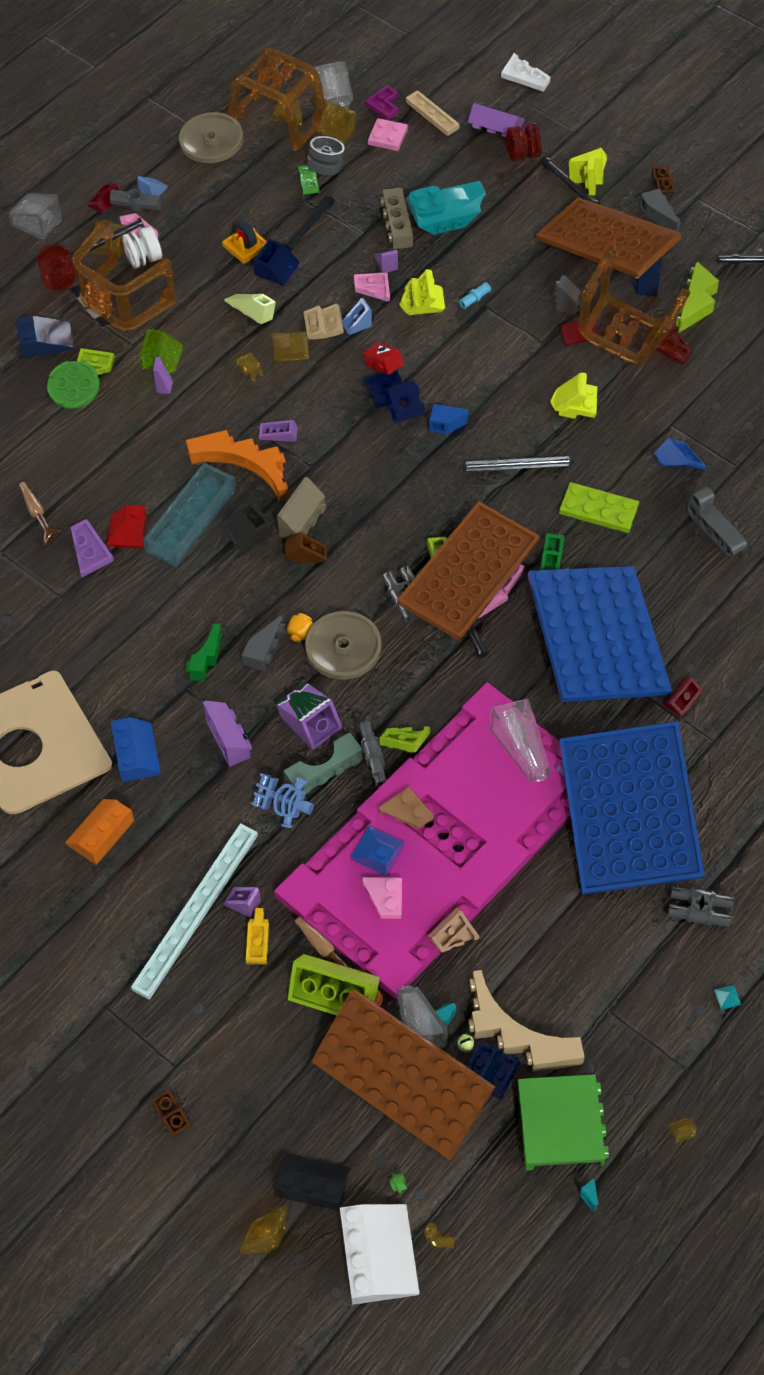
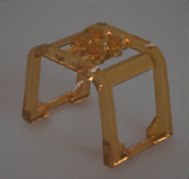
M265 48L241 76H237L231 83L228 115L238 120L244 114V108L253 98L258 99L261 95L279 102L285 109L291 148L298 151L329 117L318 72L311 65L274 48ZM267 57H271L272 59L268 61V66L266 67ZM281 63H284L285 65H283V66L281 67V72H280L278 66H279ZM257 66L256 81L247 76ZM295 68L305 73L285 95L275 90L281 88L283 83L292 77V71ZM271 78L272 84L268 87L266 82ZM312 84L317 108L312 117L313 125L302 135L298 129L292 104ZM240 85L252 91L239 104Z
M104 219L73 254L72 260L80 286V299L86 308L114 327L121 330H133L176 304L171 261L166 257L126 285L118 286L111 283L104 277L119 262L117 251L113 249L111 237L114 235L112 223ZM101 238H104L108 258L95 272L80 261ZM165 274L167 288L162 291L159 302L135 318H132L128 294L157 276ZM83 276L87 278V282L85 285L83 281ZM111 294L116 296L119 318L111 313L113 308L110 300Z
M607 251L582 292L579 331L585 339L633 363H644L668 335L685 305L690 291L682 288L663 318H654L611 296L608 289L615 254ZM601 275L600 299L589 316L591 301L599 283L597 280ZM608 305L619 312L614 314L611 325L607 326L604 337L591 330L605 306ZM625 314L634 318L633 321L629 322L628 326L622 324ZM642 322L653 328L637 354L625 347L630 345L632 336L637 333L639 323ZM616 333L622 335L619 345L610 341L614 339Z

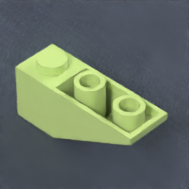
M234 294L224 299L225 302L251 317L257 323L263 324L273 319L276 302L264 294Z

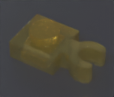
M252 353L236 359L239 368L245 375L250 373V378L253 382L256 381L255 375H260L261 378L264 377L260 363Z

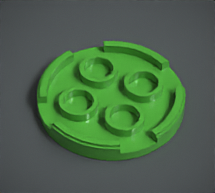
M66 361L59 364L50 373L47 390L53 402L67 409H77L86 406L96 397L100 387L97 372L90 364L84 361Z

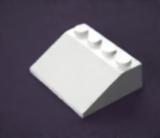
M362 1204L341 1207L340 1215L352 1305L419 1295L406 1204Z

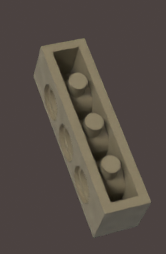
M402 187L383 190L380 204L381 207H384L383 218L387 219L385 227L386 231H389V243H392L393 249L413 247V234Z

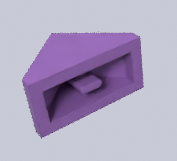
M386 250L374 254V258L382 273L398 270L397 250Z
M233 887L223 904L252 918L255 908L261 902L260 891L257 887Z

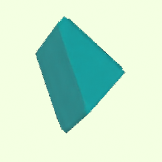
M594 1179L583 1186L580 1191V1197L593 1212L596 1211L598 1206Z

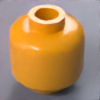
M302 613L292 616L287 627V633L291 635L290 639L299 643L301 640L305 641L309 629L314 624L312 618Z

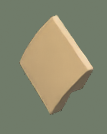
M337 303L324 309L316 306L304 311L308 339H323L344 333L340 307Z

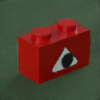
M379 342L363 352L364 361L368 368L387 375L404 364L399 349Z

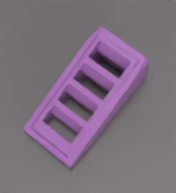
M156 357L153 368L156 391L161 394H170L173 384L172 378L160 357Z
M294 420L260 423L259 439L296 441L298 428Z

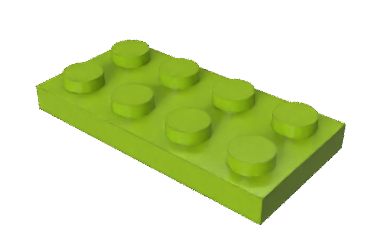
M570 482L559 514L629 533L640 501Z

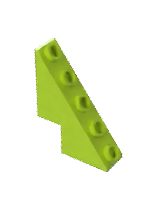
M699 262L696 263L695 268H691L689 277H692V279H688L686 286L688 292H684L683 302L685 304H681L679 314L682 315L681 317L678 316L676 321L679 333L711 314L714 309L715 300L711 296L717 293L719 280Z

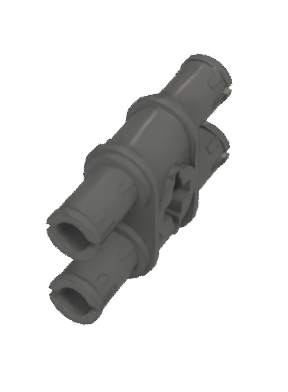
M406 566L407 570L404 567L399 570L404 582L398 583L392 571H389L390 576L386 572L382 578L388 587L387 593L391 596L394 607L400 610L404 621L409 622L407 617L412 621L415 618V614L397 604V599L415 579L410 566Z
M368 721L362 722L359 728L363 738L361 746L368 770L372 772L375 786L381 787L387 781L384 773L385 762L378 738L374 736L371 723Z
M672 885L670 898L688 901L690 905L684 907L670 904L668 917L686 919L688 923L705 924L707 927L711 926V924L730 927L731 915L713 912L712 908L716 906L732 910L733 896L716 894L714 890L706 891L695 889V887L687 889ZM700 902L702 905V911H700L699 907Z

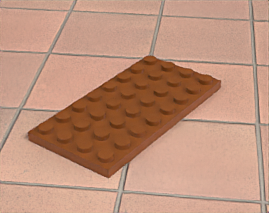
M578 197L536 234V239L639 278L681 239V233Z
M478 501L397 599V604L460 641L537 545L541 536Z
M355 989L351 990L311 1060L312 1063L448 1160L454 1158L495 1088L487 1080Z

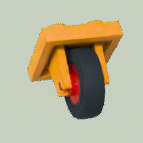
M244 219L234 222L232 224L234 234L222 241V246L243 264L269 248V243L256 233L255 229Z

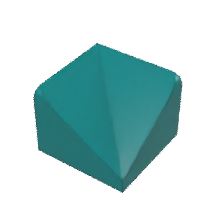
M454 1003L442 1005L439 1010L431 1014V1021L443 1029L446 1028L456 1014V1005Z

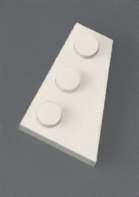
M515 53L501 72V77L543 92L550 82V76L538 68H532L529 66V62L520 60Z

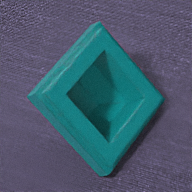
M734 985L714 990L720 1010L741 1005Z

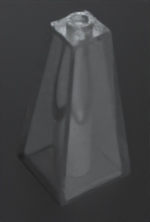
M529 699L491 708L490 731L527 779L532 782L543 781L549 777L550 765Z

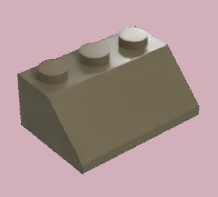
M306 476L277 515L279 537L285 540L290 539L299 532L308 535L309 529L315 526L319 515L323 514L326 510L325 495Z

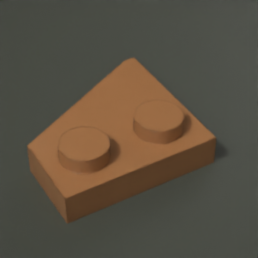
M409 787L378 808L380 814L384 815L385 813L395 817L396 821L407 823L410 827L417 830L433 819V814Z
M458 908L428 935L431 942L440 952L464 945L465 941L480 938L466 916Z

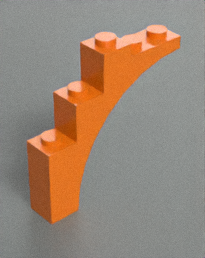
M227 430L186 440L191 464L222 462L244 467L264 479L274 490L279 502L286 500L288 486L286 482L282 481L284 478L282 471L285 457L283 453L279 452L278 446L259 451L258 444L254 445L252 438L234 443L233 437H229Z

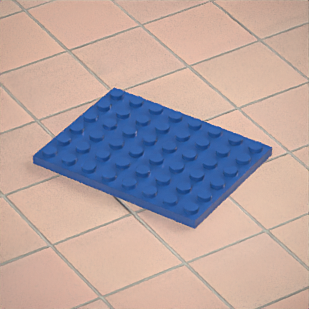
M634 566L528 572V580L561 702L665 696L671 694L672 689Z
M678 721L560 739L583 895L705 878Z

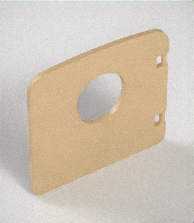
M49 671L32 681H27L0 694V739L8 732L25 729L37 734L43 743L40 756L27 766L12 767L0 760V808L8 814L24 812L111 770L112 761L59 672ZM36 683H42V686L32 689L31 687Z

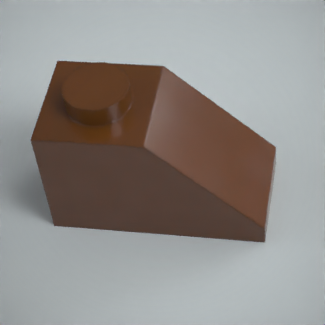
M299 532L285 541V557L299 564L326 562L327 546Z

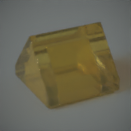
M687 1117L668 1125L676 1143L696 1136V1125Z

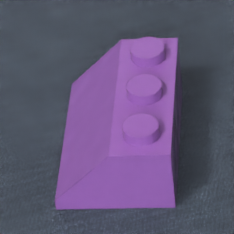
M473 103L468 120L474 128L481 130V127H485L487 132L496 134V131L502 132L501 136L511 138V136L516 137L525 121L524 118Z
M204 701L203 707L206 722L228 766L231 767L250 759L251 744L248 739H244L242 726L236 724V716L233 709H229L226 703Z

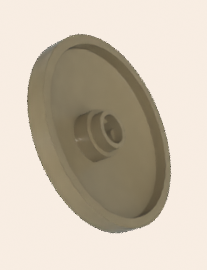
M217 112L204 113L190 119L182 127L179 134L180 147L188 158L196 162H221L235 155L241 148L243 143L242 127L235 118L227 114Z
M349 611L333 612L318 619L309 629L305 642L307 658L319 673L327 677L340 680L357 678L370 671L377 663L381 654V636L374 623L365 616Z

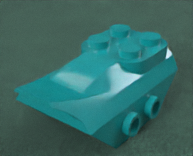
M476 181L442 189L430 186L414 190L406 198V201L418 227L435 235L467 226L481 212L480 204L486 193L481 182Z

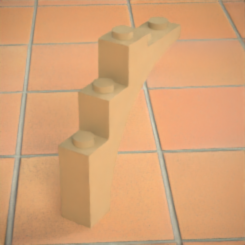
M482 970L473 971V979H469L471 992L475 991L476 998L473 999L475 1011L472 1012L468 1025L470 1032H474L475 1039L497 1036L498 1048H502L503 1055L526 1052L527 1065H531L532 1072L583 1065L585 1057L580 1037L560 1038L546 1036L531 1031L515 1022L499 1007L491 996L485 984Z

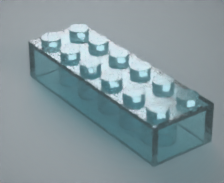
M203 463L143 539L146 552L177 567L235 492L234 477Z

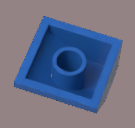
M667 438L654 453L658 457L657 461L663 467L706 468V465L682 441Z
M369 825L350 859L387 876L405 842Z

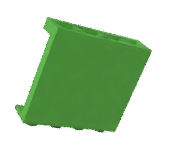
M596 1075L518 1079L517 1092L525 1171L534 1170L535 1166L600 1162V1166H604L606 1158H609L608 1146L604 1145L603 1137H606L605 1124H601V1116H603L604 1111L603 1103H599L598 1095H601L600 1082H596Z

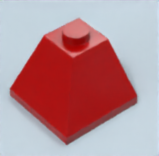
M126 505L111 515L106 544L108 547L143 548L148 521L146 506Z

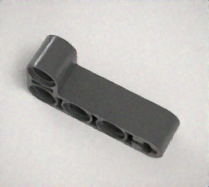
M706 486L690 495L687 507L688 513L727 556L732 557L746 549L747 542L714 507V493Z

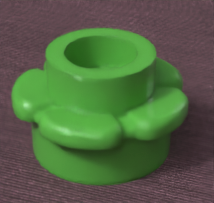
M402 1172L392 1173L393 1178L389 1179L394 1192L398 1191L401 1194L403 1193L402 1191L408 1189L406 1180Z

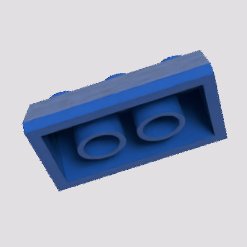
M131 717L111 721L122 782L161 775L152 724Z

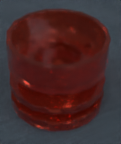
M536 123L525 124L522 130L520 126L507 128V149L512 162L524 160L525 153L529 159L533 158V156H541L542 140Z
M53 244L46 246L38 253L37 265L43 284L47 288L64 290L74 283L77 274L71 253L66 247Z

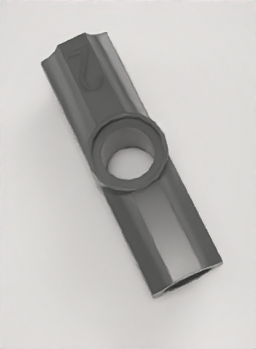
M131 189L128 192L111 190L110 204L129 206L132 211H140L143 208L160 210L161 196L142 194L139 189Z

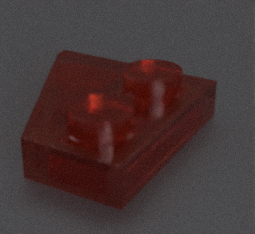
M672 325L654 345V350L681 365L689 359L693 352L689 344L685 342L682 335L679 336L675 325Z

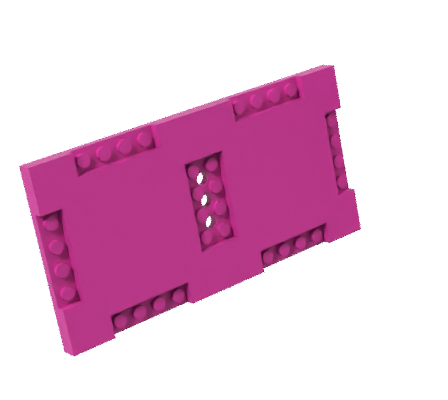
M487 682L462 706V711L413 759L409 758L357 809V814L305 865L302 863L274 890L275 898L297 917H302L306 923L319 931L334 945L337 951L357 968L365 970V973L380 977L378 985L396 1000L441 953L436 949L428 935L456 908L460 909L468 921L471 922L571 817L565 776L556 770L563 761L560 741L519 711L512 700ZM409 787L433 814L431 822L434 825L430 828L422 826L417 830L410 827L407 823L396 821L395 817L385 813L384 815L380 814L378 808ZM369 825L405 842L387 876L350 859ZM440 833H446L449 837L445 840H441L438 838V835ZM461 845L464 849L461 852H456L453 850V847ZM363 877L402 878L401 919L380 918L375 904L372 903L370 895L363 885Z

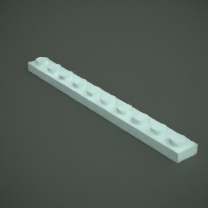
M240 823L131 986L132 991L150 1000L257 838L258 833Z

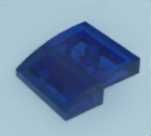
M480 1041L466 1067L494 1085L495 1088L491 1095L502 1099L520 1065V1061L515 1057L501 1053L499 1048Z

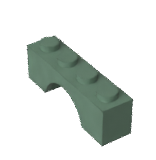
M348 733L333 742L334 753L329 761L318 766L307 765L299 761L284 770V780L287 784L295 785L297 776L305 779L307 784L303 785L302 790L306 791L307 794L312 788L317 785H323L334 775L342 774L346 768L359 764L363 759V750L351 733Z

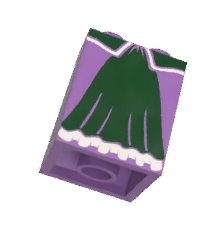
M306 682L276 703L281 718L312 750L343 729L332 700Z

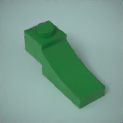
M546 533L540 570L560 569L565 536Z
M213 624L204 646L196 654L191 655L190 661H187L186 672L189 673L190 680L206 681L208 665L216 666L222 637L221 624Z

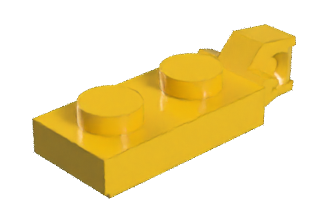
M255 908V918L250 919L248 922L246 964H267L269 923L268 919H264L263 908Z

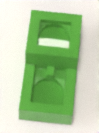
M307 165L298 166L303 195L319 193L316 172L312 171Z

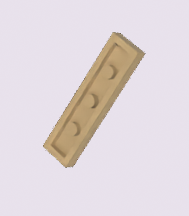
M418 90L406 97L408 105L446 136L459 129L458 122Z

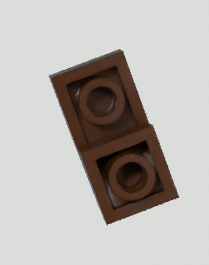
M669 166L652 167L651 171L656 189H660L662 194L674 193V183L672 176L670 177Z
M170 1089L151 1100L152 1105L172 1137L191 1126Z

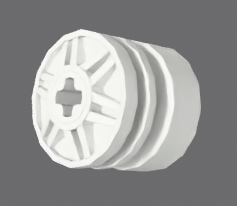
M150 226L138 230L139 238L134 232H130V236L128 234L122 235L124 251L133 268L140 267V264L142 266L146 265V257L151 263L162 259L160 244Z

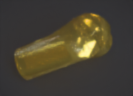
M433 1223L426 1225L424 1235L432 1246L454 1248V1236H442L437 1230V1226Z

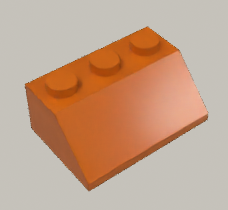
M102 799L65 844L97 865L134 822L132 810L117 800Z

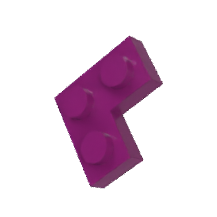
M386 85L365 100V106L385 120H390L399 113V108L391 103L398 98V92Z

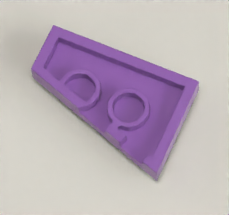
M87 519L71 527L81 577L114 561L112 554Z

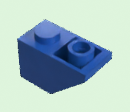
M434 404L429 421V431L448 434L468 423V410Z

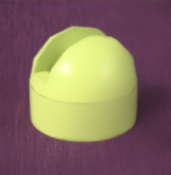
M462 1034L457 1040L458 1049L465 1053L470 1052L474 1047L472 1036ZM469 1039V1041H466L462 1044L460 1043L461 1041Z

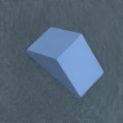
M142 176L137 178L138 187L142 194L160 196L168 186L153 178Z
M361 298L342 320L343 327L350 335L372 326V311L364 298Z

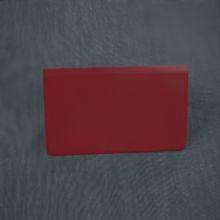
M116 183L104 184L87 203V206L104 213L111 205V190L120 191Z
M593 318L561 325L560 335L565 346L598 339Z
M691 676L684 678L664 701L663 705L681 717L701 694L703 689Z

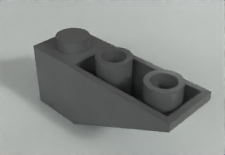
M660 189L642 193L639 206L645 216L662 227L678 232L681 225L680 219L676 217L672 206L668 204L666 196L662 194Z
M282 615L248 640L242 654L244 666L265 671L267 665L271 664L273 650H277L280 634L283 635L286 628Z

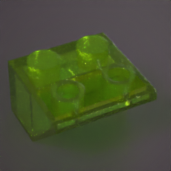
M148 329L139 353L141 368L153 370L155 358L160 357L167 371L175 373L183 345L165 331Z

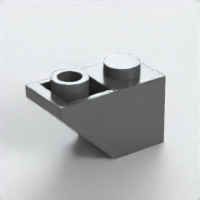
M562 275L560 281H557L555 285V291L557 292L553 303H556L555 310L575 314L579 304L580 290L565 275Z

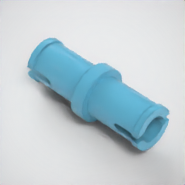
M484 282L478 288L470 290L468 295L459 300L460 306L466 309L474 302L480 301L481 297L491 291L490 285Z

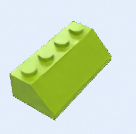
M303 954L293 961L288 1000L338 1015L353 989L374 1002L377 996L380 977Z

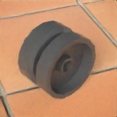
M327 136L311 139L307 166L312 171L322 175L339 173L343 163L344 144L335 138Z

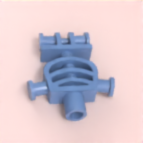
M260 773V782L256 784L260 788L259 791H254L255 798L254 801H251L252 805L261 807V809H269L271 801L274 799V811L277 815L284 816V822L281 826L293 828V825H291L292 818H298L300 812L308 815L311 814L314 804L304 800L306 791L302 790L303 785L307 784L305 779L297 776L295 785L284 784L276 792L275 789L279 779Z

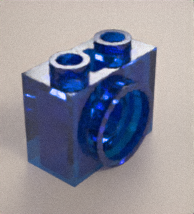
M414 380L388 387L384 390L394 424L424 415L425 406L423 401H420V389L417 384L415 385ZM399 399L406 401V407H402L399 404Z

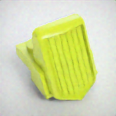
M602 148L569 160L570 179L575 183H585V188L589 189V195H596V185L603 184V169L607 161V155Z
M426 269L418 279L411 278L405 286V292L399 305L406 314L411 316L442 312L445 309L443 289L441 286L434 284L432 270Z
M587 373L577 374L555 390L550 403L554 410L559 412V416L575 419L577 415L595 418L597 411V386L586 384Z

